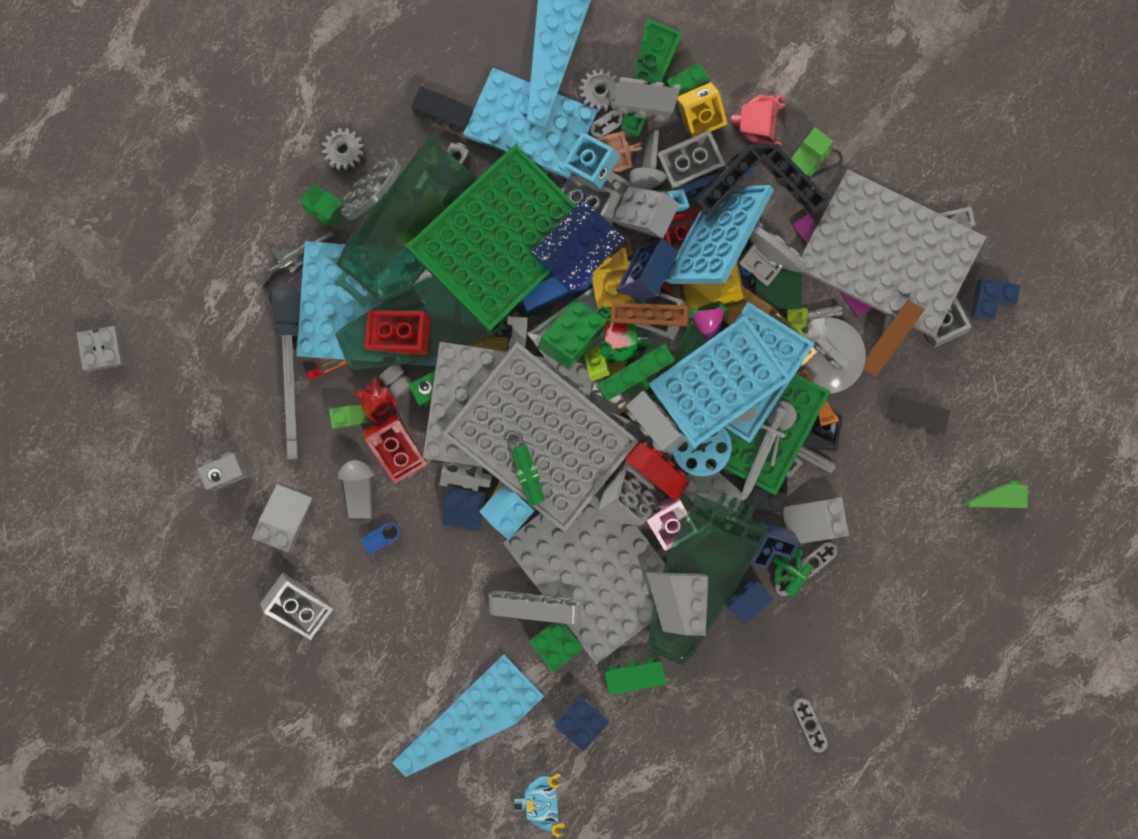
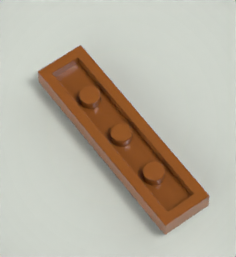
M612 303L610 322L688 327L690 307L682 305Z

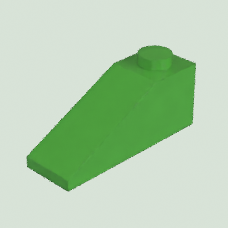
M1009 481V484L1001 485L965 502L964 507L1028 508V485H1021V481Z

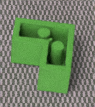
M815 127L791 160L811 178L817 170L815 167L817 162L820 161L822 163L832 150L830 145L833 140Z

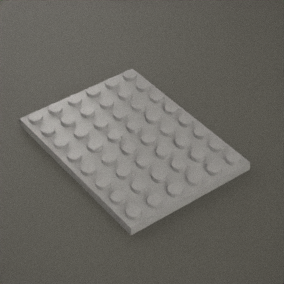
M847 170L801 255V258L808 263L806 265L807 269L803 273L893 318L896 317L906 301L910 299L925 309L913 328L934 338L986 236Z
M440 342L423 458L481 466L445 437L443 432L508 352ZM535 356L585 398L590 399L592 381L585 363L576 362L568 370L554 359Z
M518 342L515 343L443 432L445 437L526 502L528 500L524 488L519 481L511 449L527 444L533 464L536 465L540 477L539 482L546 500L532 506L564 532H566L638 443L635 437Z
M605 484L566 532L539 513L516 531L509 540L503 541L505 547L543 596L571 598L580 601V622L566 624V626L596 664L658 617L646 572L672 573L636 525L611 522L598 511Z

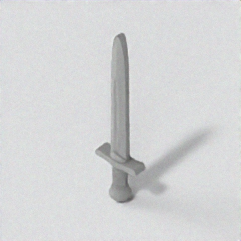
M783 407L776 408V416L771 427L764 424L760 427L766 429L767 432L746 480L742 493L743 500L751 493L776 436L786 437V434L777 430L782 418L787 414L786 409Z

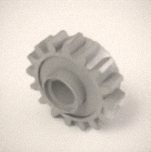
M600 69V73L593 70L592 76L587 73V80H581L583 86L579 87V91L584 93L580 94V99H585L584 105L589 104L591 110L596 108L597 112H600V109L607 111V107H612L615 90L618 82H615L616 75L610 77V71L604 74L603 69ZM597 88H603L605 92L603 94H598L595 92V90Z
M339 128L338 133L332 130L333 136L329 137L326 135L328 142L322 143L326 148L322 150V153L327 155L324 159L326 162L330 161L329 165L332 168L336 165L339 171L341 168H344L346 171H348V167L355 168L356 163H361L360 156H364V153L361 151L364 149V145L359 144L362 142L361 138H356L357 134L355 131L350 134L348 128L345 132ZM341 147H348L345 153H339Z

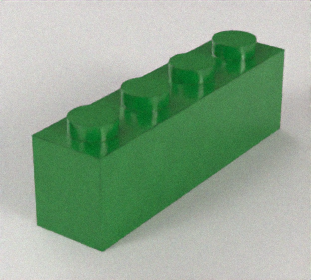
M664 344L598 383L596 386L604 400L608 402L672 364L675 360Z

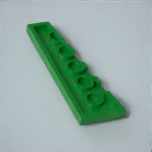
M648 18L633 79L644 80L647 82V85L656 82L662 83L682 32ZM627 112L624 115L621 131L639 137L646 118H638L633 113Z

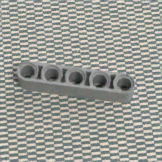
M492 591L488 595L489 613L494 616L564 624L580 622V601L577 599L507 591Z

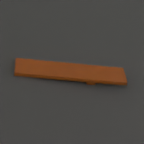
M908 299L866 357L863 370L876 377L925 309Z

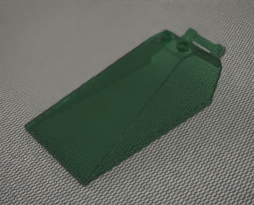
M428 136L347 240L336 263L342 272L333 283L337 287H342L363 308L370 303L373 297L383 303L409 292L425 271V268L405 247L467 190L477 178L437 141ZM349 276L368 293L363 296L345 279Z

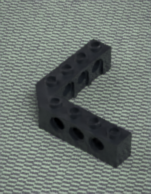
M744 145L696 195L692 202L705 215H711L718 207L717 205L726 195H730L732 193L731 190L740 181H743L745 179L744 176L760 162L808 213H817L829 199L778 145Z

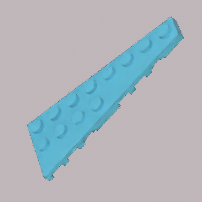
M538 0L527 123L545 129L591 0Z

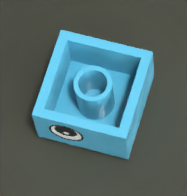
M582 132L563 166L572 174L601 189L620 155L612 147Z

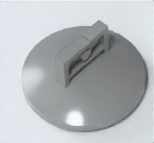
M390 157L383 163L381 161L376 163L373 171L364 179L360 178L354 184L355 189L353 192H349L344 197L345 206L341 210L342 215L347 220H352L375 209V212L380 217L386 219L403 213L407 207L391 192L399 175L401 164L396 159H391Z
M757 222L749 237L751 245L737 262L747 271L753 273L766 286L771 283L782 268L803 273L807 269L806 265L808 263L799 256L800 254L792 247L785 245L786 242L782 238L764 230L765 227L760 222Z
M824 317L808 322V328L803 329L805 338L814 343L813 348L817 352L797 372L806 370L814 383L831 391L830 394L847 389L856 382L865 365L866 352L862 338L851 325L840 319Z

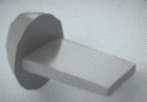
M654 130L646 138L642 168L630 171V182L635 188L650 190L656 188L667 178L664 172L656 169L658 130Z
M351 460L345 463L339 471L338 479L344 482L348 518L371 519L370 477L375 476V472L367 464L358 460Z

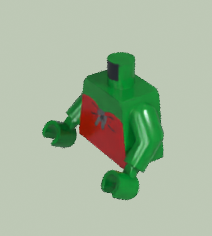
M602 306L599 309V315L607 320L605 324V341H602L599 346L600 354L602 357H606L607 363H624L637 357V347L649 346L648 335H636V326L634 324L610 322L611 316H609L610 309L606 306Z

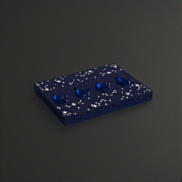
M583 199L531 251L530 255L573 294L626 238Z

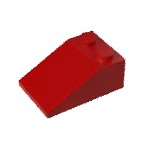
M700 211L674 215L663 238L677 252ZM654 237V241L661 239L658 237Z
M368 311L365 349L409 355H428L431 317L424 311Z
M397 412L363 430L364 440L394 484L427 465Z

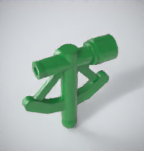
M797 549L793 558L796 557L798 570L788 563L791 560L789 558H780L775 554L772 559L778 565L775 570V584L780 585L781 581H791L784 591L793 598L799 593V586L802 583H806L808 580L807 575L813 568L807 562L802 569L800 555L803 554V551L801 549ZM783 569L793 576L781 577Z

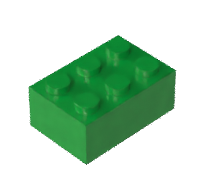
M575 298L541 336L538 348L570 370L602 334L607 320Z

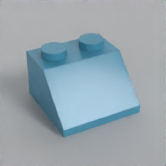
M503 484L479 512L497 531L509 540L535 510L533 506H529L528 502Z

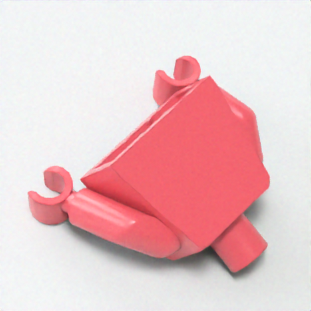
M767 95L755 97L748 104L742 106L741 115H732L731 125L740 126V132L745 136L746 140L754 145L782 146L780 142L771 143V141H774L776 111L785 106L784 103L781 104L778 100H784V95H779L776 98Z

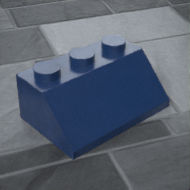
M664 238L638 248L616 291L641 300L655 298L660 293L663 282L668 278L667 274L670 268L674 266L678 252Z

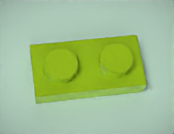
M599 346L588 349L584 353L591 381L610 375L606 358L601 356Z

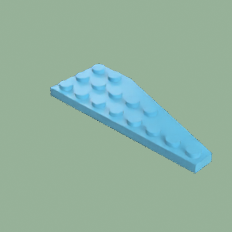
M503 654L396 758L393 764L407 777L516 724L544 695Z

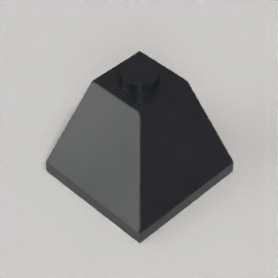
M835 413L839 422L821 426L818 414L802 446L809 449L836 451L838 449L843 417Z

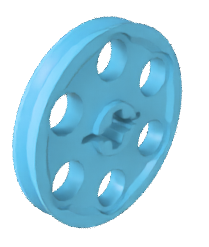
M723 427L715 436H711L702 442L703 444H708L705 447V452L699 450L692 453L699 445L694 448L689 440L686 441L688 449L685 452H680L678 449L673 452L676 462L686 472L695 476H710L719 472L727 464L731 455L732 444L728 432ZM724 442L727 445L725 453L717 452L716 445L718 443ZM689 458L696 459V468L689 469L686 462ZM708 459H714L717 462L715 469H707L706 461Z

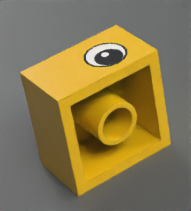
M711 82L677 97L685 130L692 138L728 124L720 93Z

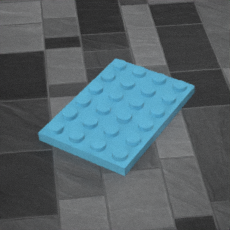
M492 68L463 136L503 153H506L516 144L538 167L569 179L571 172L563 166V163L582 132L588 135L597 110L594 108L591 110L589 106L557 94L545 129L527 123L530 82Z
M771 185L734 187L731 190L732 193L726 195L717 205L718 207L711 215H705L700 210L678 251L675 264L670 268L665 282L667 284L726 283L774 191Z
M747 302L736 321L744 315L747 317L792 379L814 346V343ZM790 381L755 405V415L751 421L742 422L737 417L738 422L742 424L730 422L725 427L750 443Z
M744 315L653 380L649 385L695 448L786 384L791 378Z

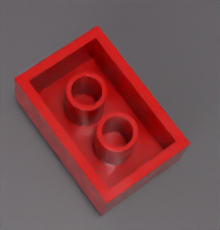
M638 441L624 460L660 491L676 501L690 484L685 479L687 475L676 468L675 464L669 459L664 458L663 454L655 447H652L646 441L643 443Z

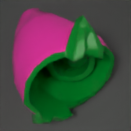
M721 303L717 304V308L710 310H697L694 307L689 313V319L693 318L696 327L707 342L717 335L722 325L724 313L729 312Z

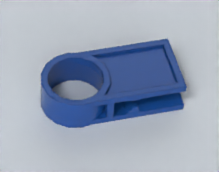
M386 523L362 537L361 541L370 555L397 540L401 531L397 524ZM387 525H393L397 528L398 533L394 539H387L384 536V529Z

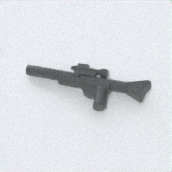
M331 231L314 242L327 243L336 236ZM305 244L294 251L290 249L279 251L275 246L272 247L269 252L278 260V264L269 270L257 272L261 279V285L265 286L273 275L293 263L295 266L289 268L291 273L303 266Z

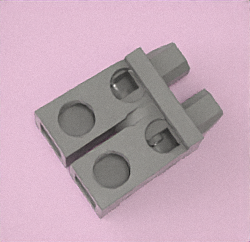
M508 317L507 325L512 327V338L508 343L509 349L511 350L516 342L526 349L528 319Z
M444 461L439 485L447 486L450 483L478 491L479 486L490 487L492 475L482 473L490 472L481 466Z

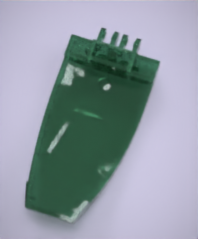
M431 277L370 310L424 311L431 317L428 355H409L366 350L365 338L368 312L354 321H349L335 335L349 369L365 370L404 365L438 357L440 342L469 346L506 330L507 326L504 319H502L488 332L434 277Z
M722 492L717 503L696 495L673 541L662 573H697L708 576L706 634L734 593L768 533V526L751 518L755 506L751 505L746 515L741 514L745 504L742 500L738 503L735 511L733 510L737 502L735 497L731 499L728 507L723 506L727 495ZM654 602L647 650L683 666L696 654L697 647L705 636L663 632Z

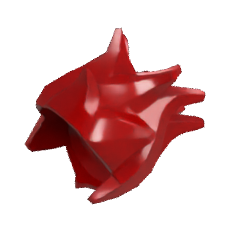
M376 376L372 380L371 386L365 383L366 390L358 389L359 393H355L353 396L360 399L365 415L375 423H379L378 417L389 416L392 406L396 409L397 404L392 394L388 391V387L383 388L382 381L378 382V377Z

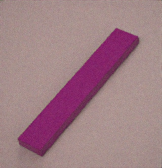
M809 213L792 225L807 246L817 228ZM838 290L857 318L873 308Z

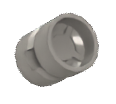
M398 362L387 368L379 376L385 386H390L389 391L395 398L410 389L408 384L414 382L409 375H404L405 370Z

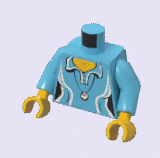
M560 774L537 778L525 790L524 799H514L515 811L526 810L527 820H530L533 825L542 830L553 833L556 837L565 835L559 831V828H565V824H556L559 821L557 787L562 785L556 779L561 777Z

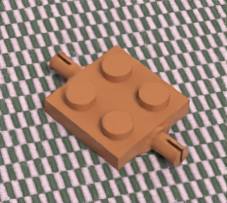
M624 131L595 138L612 147L620 155L612 172L619 173L633 169L631 153L642 151L640 143L629 146L625 139Z

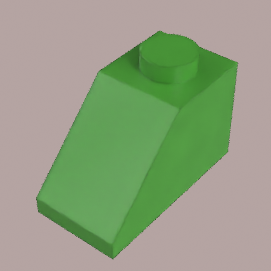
M361 405L329 409L332 429L373 423L365 415Z

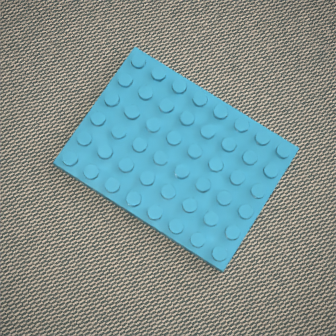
M305 241L296 356L391 364L398 362L404 365L436 367L440 342L452 344L455 298L434 277H428L416 284L413 283L412 279L414 278H411L409 273L423 266L407 249ZM368 311H424L431 317L428 355H409L366 350L365 338Z

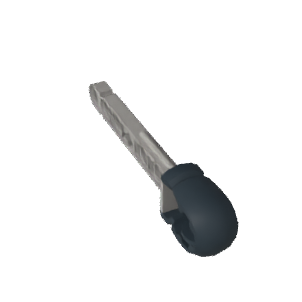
M283 285L271 291L269 302L272 305L273 317L276 323L275 336H282L287 459L293 460L297 459L292 336L299 335L297 323L301 293L293 286Z

